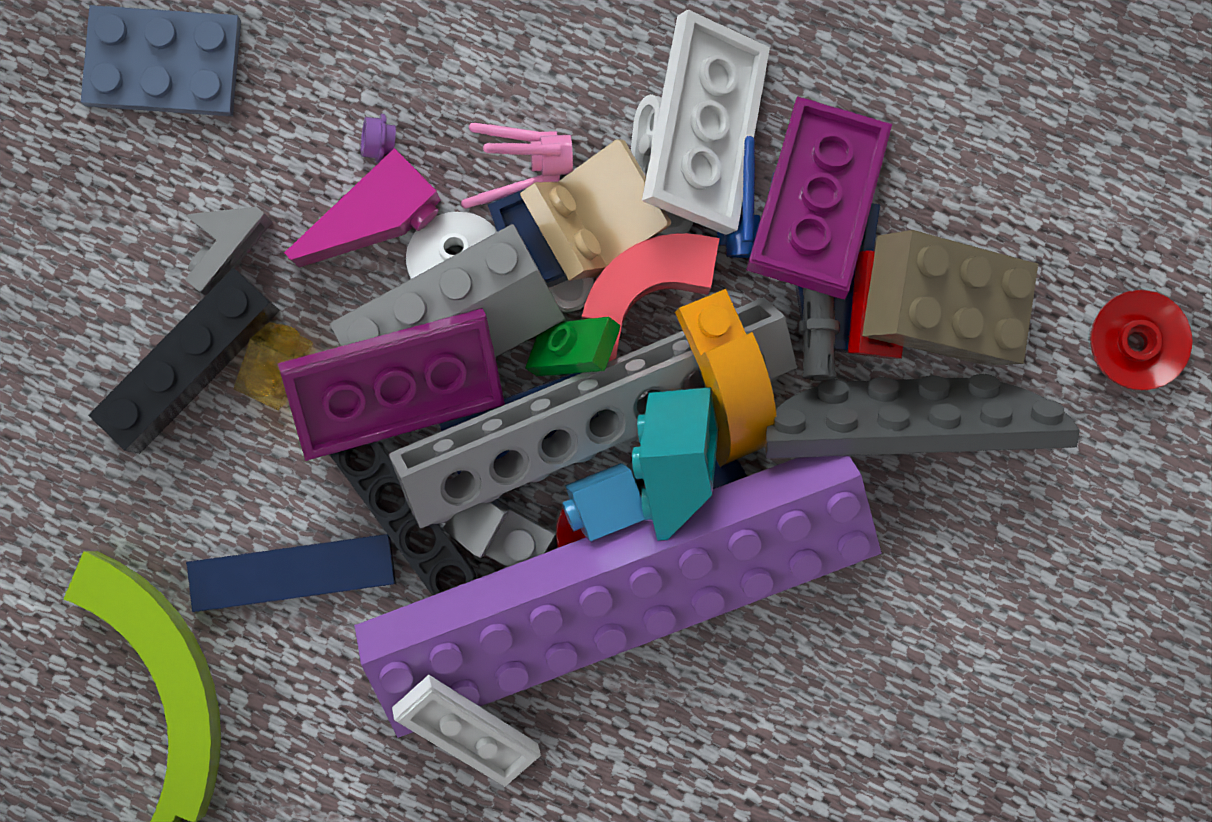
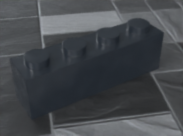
M233 267L88 416L124 451L140 454L280 310L244 275Z

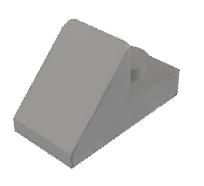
M258 207L188 214L186 217L216 241L210 248L205 246L200 249L192 258L188 266L191 272L185 278V281L206 296L233 267L236 268L273 221Z
M497 499L489 503H479L456 513L451 519L446 521L443 527L444 531L475 556L482 558L484 555H487L507 567L546 553L556 535L555 531Z

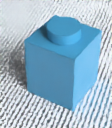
M622 463L565 485L570 498L562 502L567 520L573 531L581 529L582 533L590 541L645 520L642 511V498L632 471Z

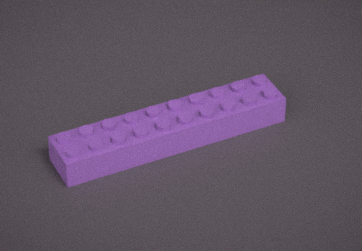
M850 456L797 457L713 489L712 496L668 540L657 541L653 520H643L593 541L586 537L356 624L354 626L361 666L397 738L413 731L394 720L392 707L428 675L476 705L483 706L882 554L862 475Z

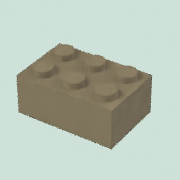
M915 230L878 235L862 336L981 365L1024 364L1038 264Z

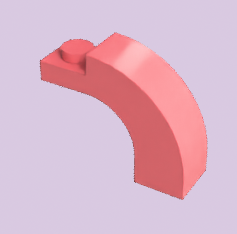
M688 233L660 235L633 245L609 263L592 286L582 313V320L610 317L621 325L609 361L617 357L621 329L627 313L642 297L664 289L709 294L720 238Z

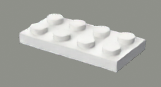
M686 10L677 16L644 186L643 202L725 235L738 230L743 202L744 140L747 136L754 137L770 47L691 10Z

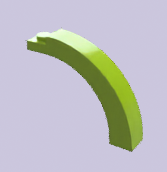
M83 551L64 600L74 603L103 619L129 642L148 668L157 686L164 708L168 734L167 769L163 789L150 822H181L182 819L197 822L206 816L214 792L221 747L220 711L215 685L206 658L194 634L180 613L160 591L141 575L121 562L98 551Z

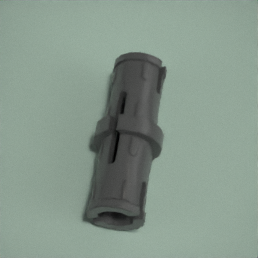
M803 288V320L799 322V334L803 335L804 345L802 378L812 381L832 380L836 378L835 335L840 333V322L835 320L834 297Z

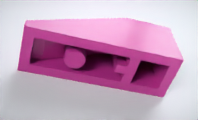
M394 148L284 253L300 268L405 235L412 227L420 231L439 212L435 206L441 199L437 191Z

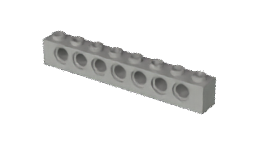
M764 297L735 309L746 334L753 332L768 371L770 382L777 380L780 375L797 368L786 318ZM681 331L609 361L605 371L578 374L391 452L388 455L406 501L421 529L430 524L445 522L456 513L479 503L492 502L503 493L526 483L539 482L548 477L550 473L573 463L586 462L595 457L597 453L615 445L639 439L637 419L638 415L646 413L649 393L706 388L690 345L684 332ZM695 371L690 378L686 379L691 372ZM649 390V392H648V394H647L646 396H644L643 398L639 399V397H640L644 392H646V391ZM603 410L598 417L591 419L595 413ZM556 430L551 437L544 439L549 432ZM509 450V452L505 456L496 459V457L500 453ZM462 470L458 476L447 479L452 473Z

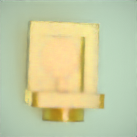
M267 323L250 339L233 389L279 411L285 404L287 395L278 363L307 356L311 351L313 342L300 336L296 329L288 325Z

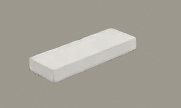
M430 675L426 676L392 707L395 721L504 787L541 756L537 742Z

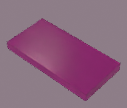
M799 96L796 97L746 268L747 271L845 300L851 285L892 124Z
M483 308L278 363L305 461L505 405L487 316Z

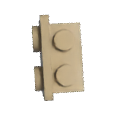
M623 139L614 140L560 181L534 182L520 193L569 281L597 277L623 251L637 243L655 237L671 225V219L665 210L642 201L646 176Z

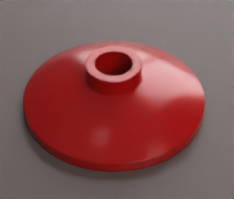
M1133 290L1112 298L1100 309L1091 328L1090 346L1097 366L1107 378L1127 389L1152 390L1170 383L1183 371L1192 351V331L1186 315L1175 302L1154 291ZM1132 333L1139 334L1143 338L1144 346L1141 351H1134L1130 348L1128 338Z

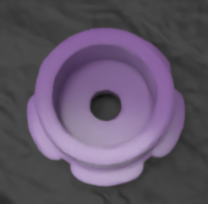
M381 113L379 118L365 117L362 127L361 157L375 158L376 163L383 159L384 154L388 155L395 145L396 128L395 125L386 124L387 118L385 114Z

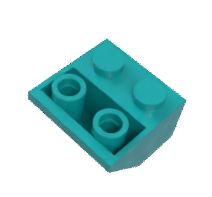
M711 387L649 393L646 413L638 415L637 429L641 446L633 447V471L636 479H644L645 488L642 490L643 516L645 520H653L657 541L668 540L712 496L719 429Z

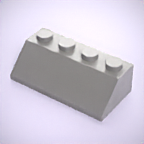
M511 224L329 324L340 345L344 346L483 308L487 316L496 358L566 319L514 224Z

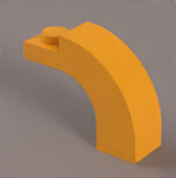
M721 290L678 308L675 312L698 363L706 388L711 387L719 429L716 460L721 467L765 448L767 426L773 425L774 418L777 417L774 394L753 332L746 334L727 290Z

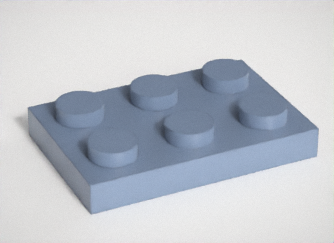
M89 5L81 103L85 107L233 116L241 19L238 15Z

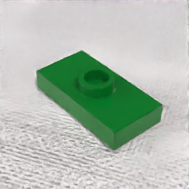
M610 317L561 322L537 335L525 369L535 376L605 371L621 325Z

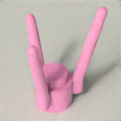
M471 123L469 130L473 133L531 142L530 144L486 143L483 146V150L485 153L531 155L532 171H541L542 175L463 199L461 206L467 209L496 201L528 188L534 182L560 181V175H568L573 171L571 135H557V131L538 132L491 124Z

